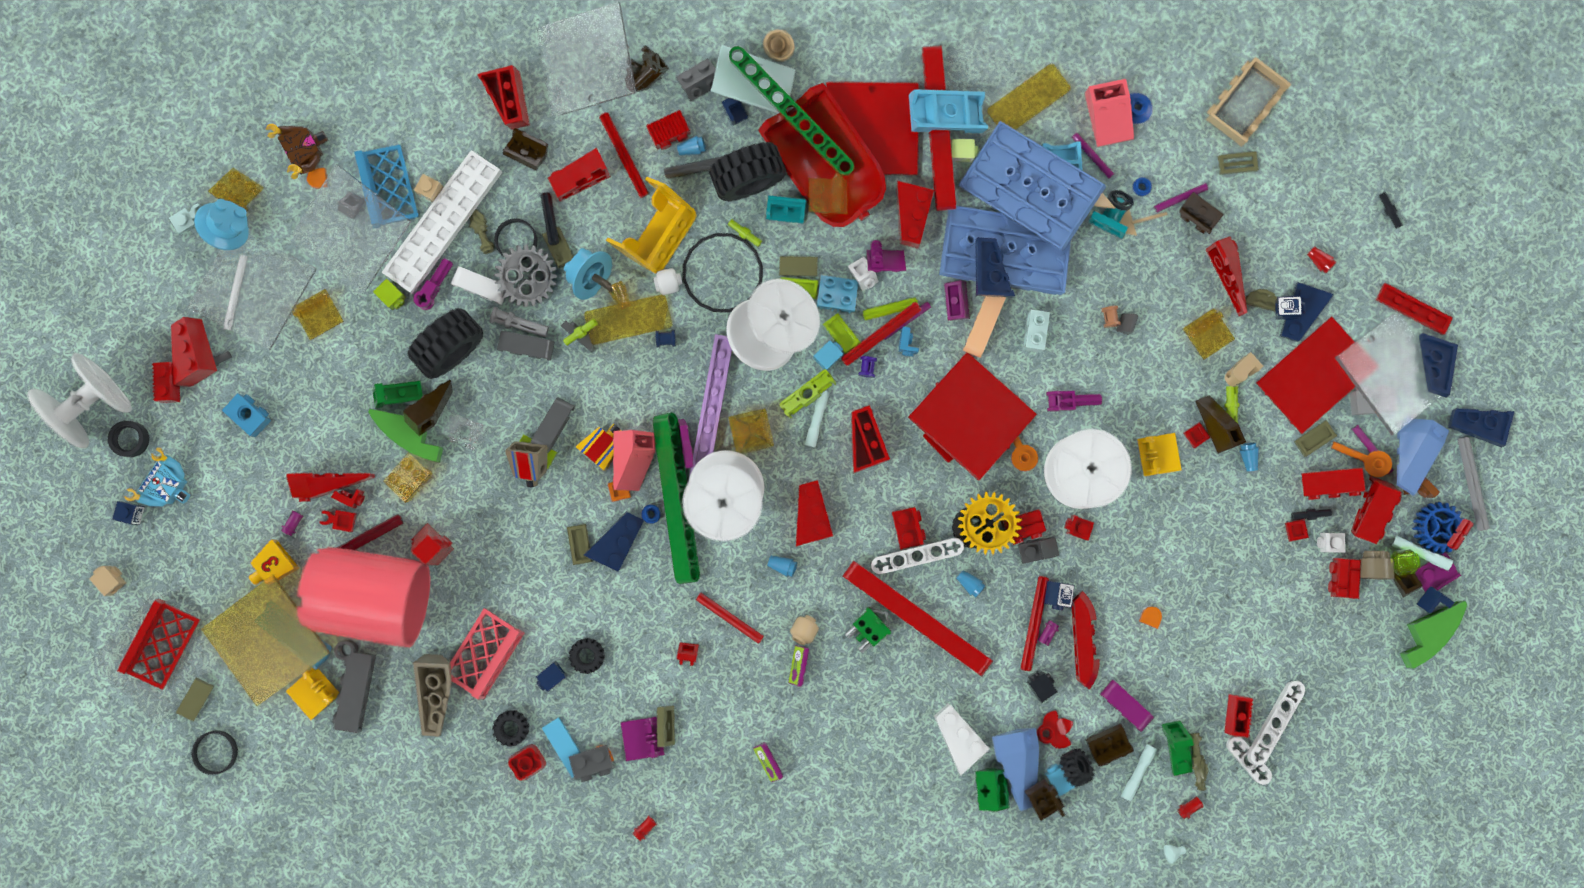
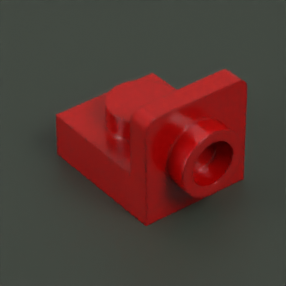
M356 489L354 495L345 490H341V492L334 491L331 498L356 509L357 506L362 505L365 496H363L365 491Z
M1071 515V518H1067L1064 529H1067L1066 534L1089 541L1094 522Z

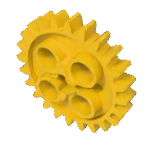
M985 492L984 498L977 494L978 500L975 501L971 497L972 504L965 503L968 509L960 511L964 514V517L958 518L960 521H963V524L959 525L958 528H964L960 535L967 536L964 542L971 541L969 548L977 546L976 552H979L982 548L985 555L988 550H991L992 555H994L995 549L1002 553L1003 546L1009 549L1008 542L1015 543L1012 539L1013 536L1019 537L1015 530L1021 529L1020 526L1016 525L1021 519L1015 516L1020 512H1013L1012 509L1016 505L1009 506V498L1003 501V494L999 498H996L995 492H993L992 497H989L988 493ZM989 504L997 506V513L995 515L987 514L986 507ZM1001 512L1004 513V516L993 523L994 527L992 529L987 527L979 534H975L976 530L986 524V518L991 520ZM977 515L981 518L982 523L980 526L974 527L971 525L970 520L972 516ZM1000 520L1008 521L1009 528L1006 531L999 530L998 522ZM989 531L993 534L991 542L983 541L982 534Z

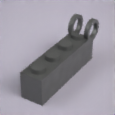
M346 640L339 642L334 649L335 656L339 660L344 661L346 668L345 673L342 674L340 679L342 689L341 693L337 696L336 704L338 709L334 713L332 723L335 724L334 730L359 733L362 732L376 654L359 652L358 645L354 641ZM345 644L349 645L351 649L349 656H345L342 652Z

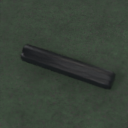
M545 192L540 197L548 243L550 246L559 244L552 196L549 192Z

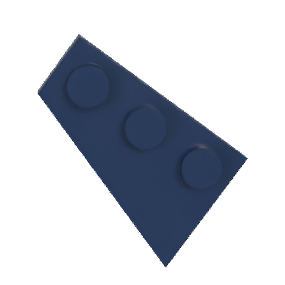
M976 238V296L1015 297L1009 283L1008 273H1006L1003 265L1004 260L997 239Z
M1297 282L1292 296H1302V302H1305V313H1302L1300 319L1284 320L1280 337L1299 342L1334 294Z
M1421 333L1419 335V342L1428 392L1447 398L1451 393L1458 344Z
M1456 408L1452 410L1448 428L1502 448L1506 446L1515 411L1498 412V410L1479 411L1478 409Z
M626 511L583 555L619 572L644 520Z

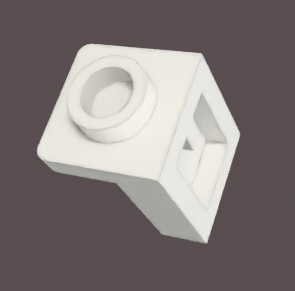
M865 257L848 266L862 291L872 288L878 283L876 273L868 271Z
M1320 533V537L1317 539V546L1320 548V552L1345 553V533Z

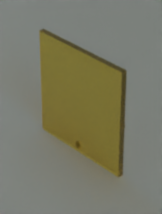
M275 575L270 576L201 629L256 706L262 704L330 653L315 631H311V629L300 624L296 604Z

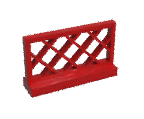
M162 599L154 600L117 671L122 674H129L163 690L201 619L167 604ZM165 609L173 612L175 620L165 623L163 618ZM187 618L194 622L191 629L183 631L180 620ZM176 622L180 632L169 635L166 625ZM163 626L166 637L156 640L153 632L155 628ZM181 635L183 644L181 647L174 649L171 638ZM167 639L170 650L160 653L157 642ZM153 644L156 655L146 657L145 647ZM171 652L174 661L172 664L165 666L161 655ZM158 657L161 668L151 671L148 660ZM144 661L147 669L146 673L139 674L133 671L137 663ZM163 671L165 678L162 683L154 680L153 672Z

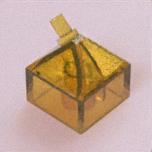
M766 408L728 417L736 452L747 454L774 447Z

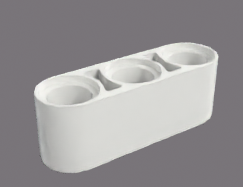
M457 268L451 285L463 288V290L472 294L476 293L482 298L498 302L500 305L504 301L502 296L505 291H498L501 284H495V280L465 268Z

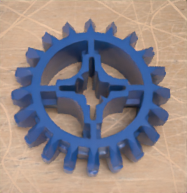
M1435 502V504L1429 503L1427 507H1422V512L1416 513L1419 519L1413 520L1417 527L1412 528L1413 530H1418V533L1414 535L1415 538H1421L1418 544H1424L1423 548L1426 550L1430 549V552L1444 554L1445 551L1451 552L1452 549L1447 546V543L1452 535L1457 533L1456 529L1461 521L1465 519L1459 517L1462 512H1455L1456 507H1449V503ZM1436 512H1441L1445 514L1447 518L1441 520L1434 514ZM1439 536L1444 538L1446 542L1440 544L1432 538Z

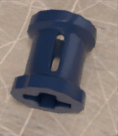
M675 330L671 332L656 331L657 348L663 345L676 347Z

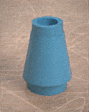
M695 136L678 144L677 150L680 156L698 155L706 151V146L702 136Z
M1256 443L1240 445L1241 449L1239 451L1246 471L1258 470L1259 447L1256 446Z
M771 555L767 566L786 577H793L797 568V562L791 558Z
M964 570L956 578L970 596L977 597L985 588L982 580Z

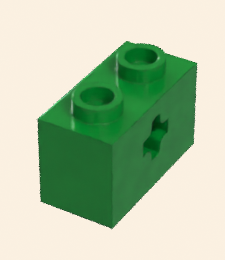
M985 768L975 771L979 811L999 812L1010 808L1007 778L1003 774L1005 769Z

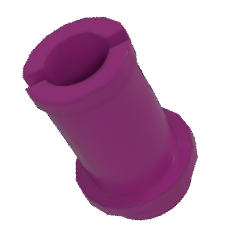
M292 510L285 525L281 526V531L289 536H292L293 533L295 534V529L303 515Z
M1050 620L1048 623H1045L1046 627L1038 641L1049 646L1056 631L1059 632V625Z

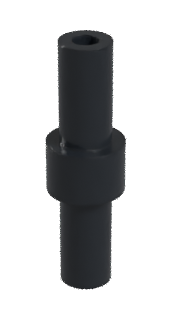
M1386 192L1380 194L1379 198L1385 207L1384 212L1386 216L1390 217L1395 229L1402 227L1403 225L1396 213L1398 210L1395 205H1392Z
M1313 508L1291 513L1292 520L1307 519L1309 521L1316 520L1319 517L1332 516L1331 509L1316 510Z

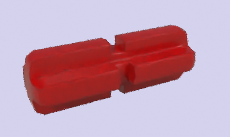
M1463 519L1456 529L1457 533L1452 535L1447 546L1453 550H1458L1465 539L1464 536L1468 535L1474 523L1468 519Z

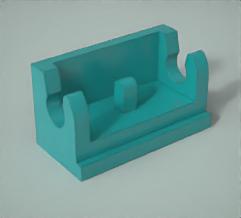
M768 195L766 220L803 224L806 200Z

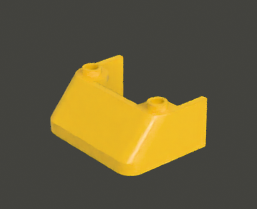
M646 177L645 180L656 189L651 199L653 207L657 209L653 218L638 241L631 237L626 238L622 244L608 237L606 241L623 255L647 270L657 273L665 268L696 219V211L665 183Z

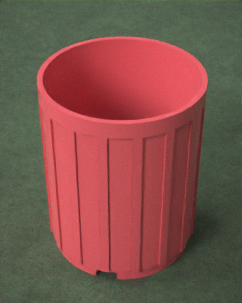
M334 547L318 548L317 551H320L318 554H311L305 565L298 590V596L302 597V607L297 606V614L302 626L311 629V631L410 648L416 642L424 623L430 594V569L428 565H424L418 560Z

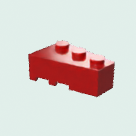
M897 180L896 193L900 244L919 249L934 190Z
M870 405L852 411L853 474L887 462L890 458Z
M428 523L411 539V552L424 565H439L454 550L451 546L453 542L447 536L440 535Z

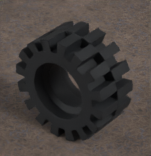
M585 638L578 640L572 645L571 650H569L570 656L568 657L571 662L570 665L575 668V671H579L582 674H590L598 670L603 664L605 658L604 648H602L597 640ZM585 648L591 649L594 653V659L591 663H583L580 660V652Z
M509 710L497 716V719L493 722L492 730H494L493 737L497 738L496 741L500 742V745H507V747L516 746L526 739L529 733V723H527L528 719L523 716L524 714L516 710ZM507 721H514L518 725L516 735L509 736L504 732V725Z
M1080 748L1068 751L1060 757L1062 760L1060 761V765H1062L1061 771L1065 773L1063 776L1064 778L1067 777L1066 781L1068 783L1071 782V785L1075 787L1089 783L1094 779V773L1092 772L1094 767H1091L1092 761L1088 760L1089 756H1085L1086 752L1084 750L1081 751Z

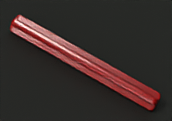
M609 113L601 114L599 118L639 197L647 196L649 192Z
M913 302L841 357L843 363L849 366L921 311L919 304Z
M1039 576L1021 663V669L1024 671L1032 670L1043 614L1047 581H1049V578Z

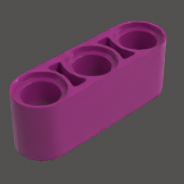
M1113 679L1100 692V695L1107 699V702L1112 707L1120 711L1121 715L1134 724L1140 732L1154 719L1150 712Z

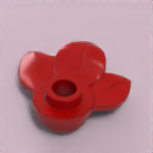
M1056 710L1048 712L1043 718V724L1037 729L1038 740L1045 744L1050 743L1058 749L1069 747L1071 742L1066 737V734L1072 728L1073 722L1065 718H1058ZM1044 730L1049 731L1048 737L1043 736Z

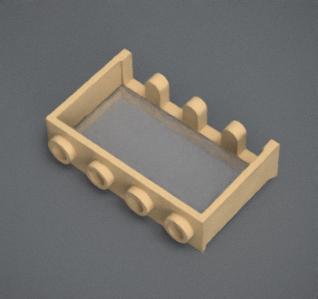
M1256 57L1251 62L1246 61L1240 69L1243 71L1240 76L1236 75L1229 83L1232 87L1228 91L1225 89L1218 97L1221 101L1217 105L1213 104L1207 111L1209 116L1206 121L1210 122L1241 147L1247 143L1248 138L1270 113L1269 111L1280 100L1282 94L1292 85Z

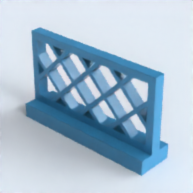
M395 145L362 152V150L354 151L373 228L376 229L382 225L418 218L401 146ZM398 150L399 158L395 163L386 158L390 152ZM376 155L381 160L377 166L369 163L368 156ZM384 160L393 165L388 174L379 169ZM396 167L404 173L400 181L391 176ZM377 171L386 176L381 185L373 180ZM388 179L398 183L393 192L383 187ZM400 185L408 189V194L405 198L395 194ZM381 189L391 194L386 202L378 199ZM393 196L402 201L397 210L388 205ZM406 203L413 208L414 213L405 215L400 210ZM386 207L395 212L392 218L383 220L382 213Z

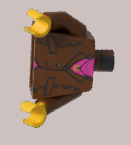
M268 124L266 130L273 131L268 133L267 136L269 138H274L276 134L279 135L277 138L291 162L287 173L294 172L291 175L292 179L298 178L299 174H305L316 169L321 156L324 155L320 145L329 141L323 131L313 135L307 127L304 128L303 126L277 127L275 124Z

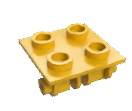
M1175 433L1137 439L1144 476L1182 470Z
M311 668L302 674L303 676L286 690L287 694L310 720L334 701L340 693L319 668L317 670Z

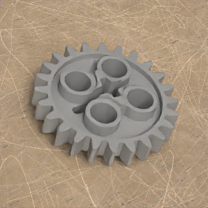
M527 244L523 246V250L520 245H516V251L509 248L510 254L504 252L503 256L505 259H498L501 266H495L499 273L494 274V276L499 277L495 284H501L498 291H505L502 297L510 296L509 302L512 303L516 300L517 306L523 301L524 307L528 306V302L535 306V300L542 303L541 297L548 299L549 297L546 292H553L550 285H556L552 278L557 277V275L552 274L556 267H550L553 260H546L549 254L542 256L543 249L535 252V246H532L529 250ZM523 257L529 258L530 265L528 267L522 265L521 260ZM537 263L538 266L527 275L529 279H523L518 284V286L514 288L513 285L523 278L524 275L522 274V272H529L531 268ZM510 270H514L517 275L513 281L508 278ZM537 271H541L543 273V279L541 281H537L535 279V273ZM524 284L530 287V291L526 295L521 291V287Z

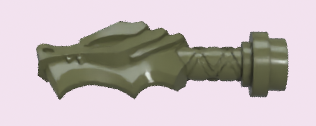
M476 208L469 217V227L474 229V234L479 235L482 243L480 250L483 254H490L494 252V244L488 240L486 235L487 220Z
M1191 733L1190 735L1194 746H1192V760L1194 763L1192 769L1196 776V783L1194 785L1197 787V790L1206 791L1205 780L1209 770L1204 756L1200 754L1199 743L1202 737H1200V733Z

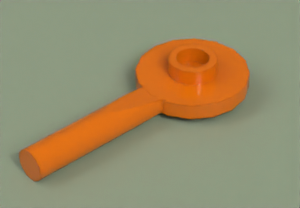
M1018 436L1013 442L1016 448L1012 452V464L1020 471H1029L1038 463V454L1030 445H1023Z
M1335 441L1331 446L1336 451L1364 462V469L1371 476L1383 477L1392 468V459L1384 451H1372L1366 455Z

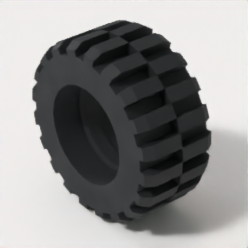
M760 142L759 144H751L722 156L721 159L716 160L711 165L709 174L718 197L723 201H736L756 195L775 186L776 183L782 181L785 177L786 168L777 146L771 142Z
M452 309L435 319L417 335V338L412 341V345L408 348V357L425 377L430 379L438 378L454 369L455 366L459 365L476 349V346L483 339V329L465 309Z

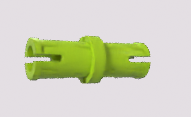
M1226 386V404H1224V408L1238 423V408H1240V403H1238L1239 387Z

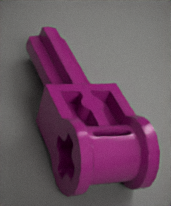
M444 258L430 281L427 280L422 289L414 295V303L423 310H429L434 306V299L441 289L440 285L453 266L451 261ZM426 298L427 302L424 303L421 301V299Z
M1075 391L1046 392L1049 403L1047 412L1074 411L1076 406L1102 404L1101 394L1075 395Z

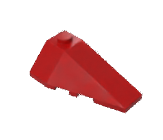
M1229 236L1214 242L1205 250L1240 317L1247 313L1240 258L1237 251L1238 246Z

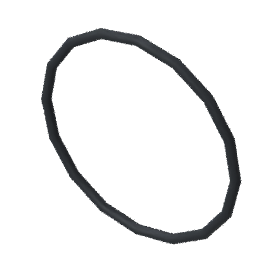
M714 233L701 238L689 249L683 262L682 280L688 295L699 306L712 312H732L735 307L730 309H714L701 303L691 293L686 280V264L692 251L703 241L714 237H732L744 242L754 252L759 264V282L756 288L762 284L763 265L757 250L746 239L744 240L732 233Z

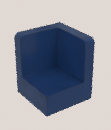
M732 98L721 101L722 108L732 126L748 119L741 101Z
M1430 586L1417 602V605L1431 614L1440 602L1448 608H1451L1455 602Z

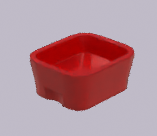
M529 744L511 755L508 759V765L518 780L525 781L543 770L546 766V761L538 747L534 744Z

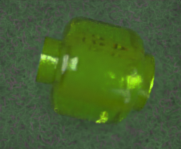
M1411 549L1395 551L1391 556V559H1394V572L1398 576L1415 574L1421 566L1419 555Z

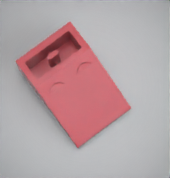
M1126 79L1089 86L1084 94L1097 147L1134 140L1131 100Z
M637 430L614 431V490L639 491L655 454L654 432Z

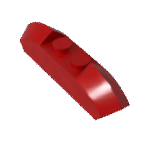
M1081 591L1073 599L1071 608L1076 679L1090 690L1097 678L1100 666V659H1094L1093 656L1096 655V645L1092 641V636H1095L1094 624H1091V621L1097 620L1091 600Z

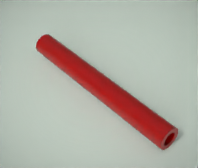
M700 592L696 598L697 602L759 644L764 637L762 634Z

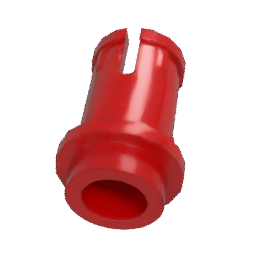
M1196 796L1188 803L1179 805L1180 808L1177 811L1183 819H1189L1190 815L1204 806Z
M648 816L640 826L634 828L635 831L632 834L639 841L645 840V836L657 823Z

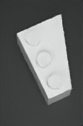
M949 703L934 715L957 771L962 775L990 749Z

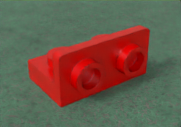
M912 507L892 512L900 550L924 545L923 541L926 540L924 529H920L919 522L922 521L920 510Z

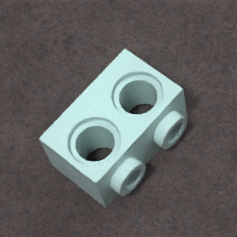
M1030 310L1028 312L1022 350L1042 353L1045 350L1050 312Z

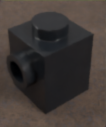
M1035 671L1028 676L1030 680L1026 683L1039 702L1043 703L1058 692L1053 685L1055 681L1049 673L1045 674L1042 671L1040 673Z

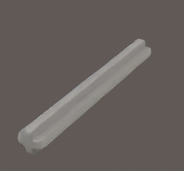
M1459 438L1458 444L1478 531L1488 530L1490 526L1470 438Z

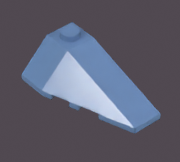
M1410 418L1403 420L1397 433V439H1399V448H1397V454L1399 455L1397 486L1413 496L1417 493L1443 447L1449 430L1434 420Z
M1036 728L1016 729L993 736L996 758L1005 769L1003 774L1005 778H1009L1012 785L1011 792L1020 811L1031 808L1032 805L1025 790L1037 784L1039 743Z

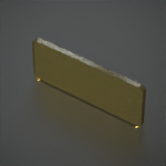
M1051 63L987 109V113L996 125L1001 121L1017 130L1071 90V86L1056 66Z
M665 295L602 307L584 313L586 323L593 318L598 323L597 326L588 331L592 345L672 327Z

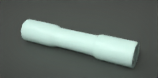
M824 391L820 393L821 397L816 400L805 446L816 448L819 429L830 392Z
M1397 535L1391 545L1425 559L1431 564L1447 571L1453 563V560L1421 548Z
M1146 744L1139 758V763L1131 779L1127 782L1121 797L1130 802L1132 801L1139 783L1157 751L1156 748Z

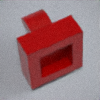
M679 643L677 659L680 665L685 660L690 661V666H693L698 655V644Z

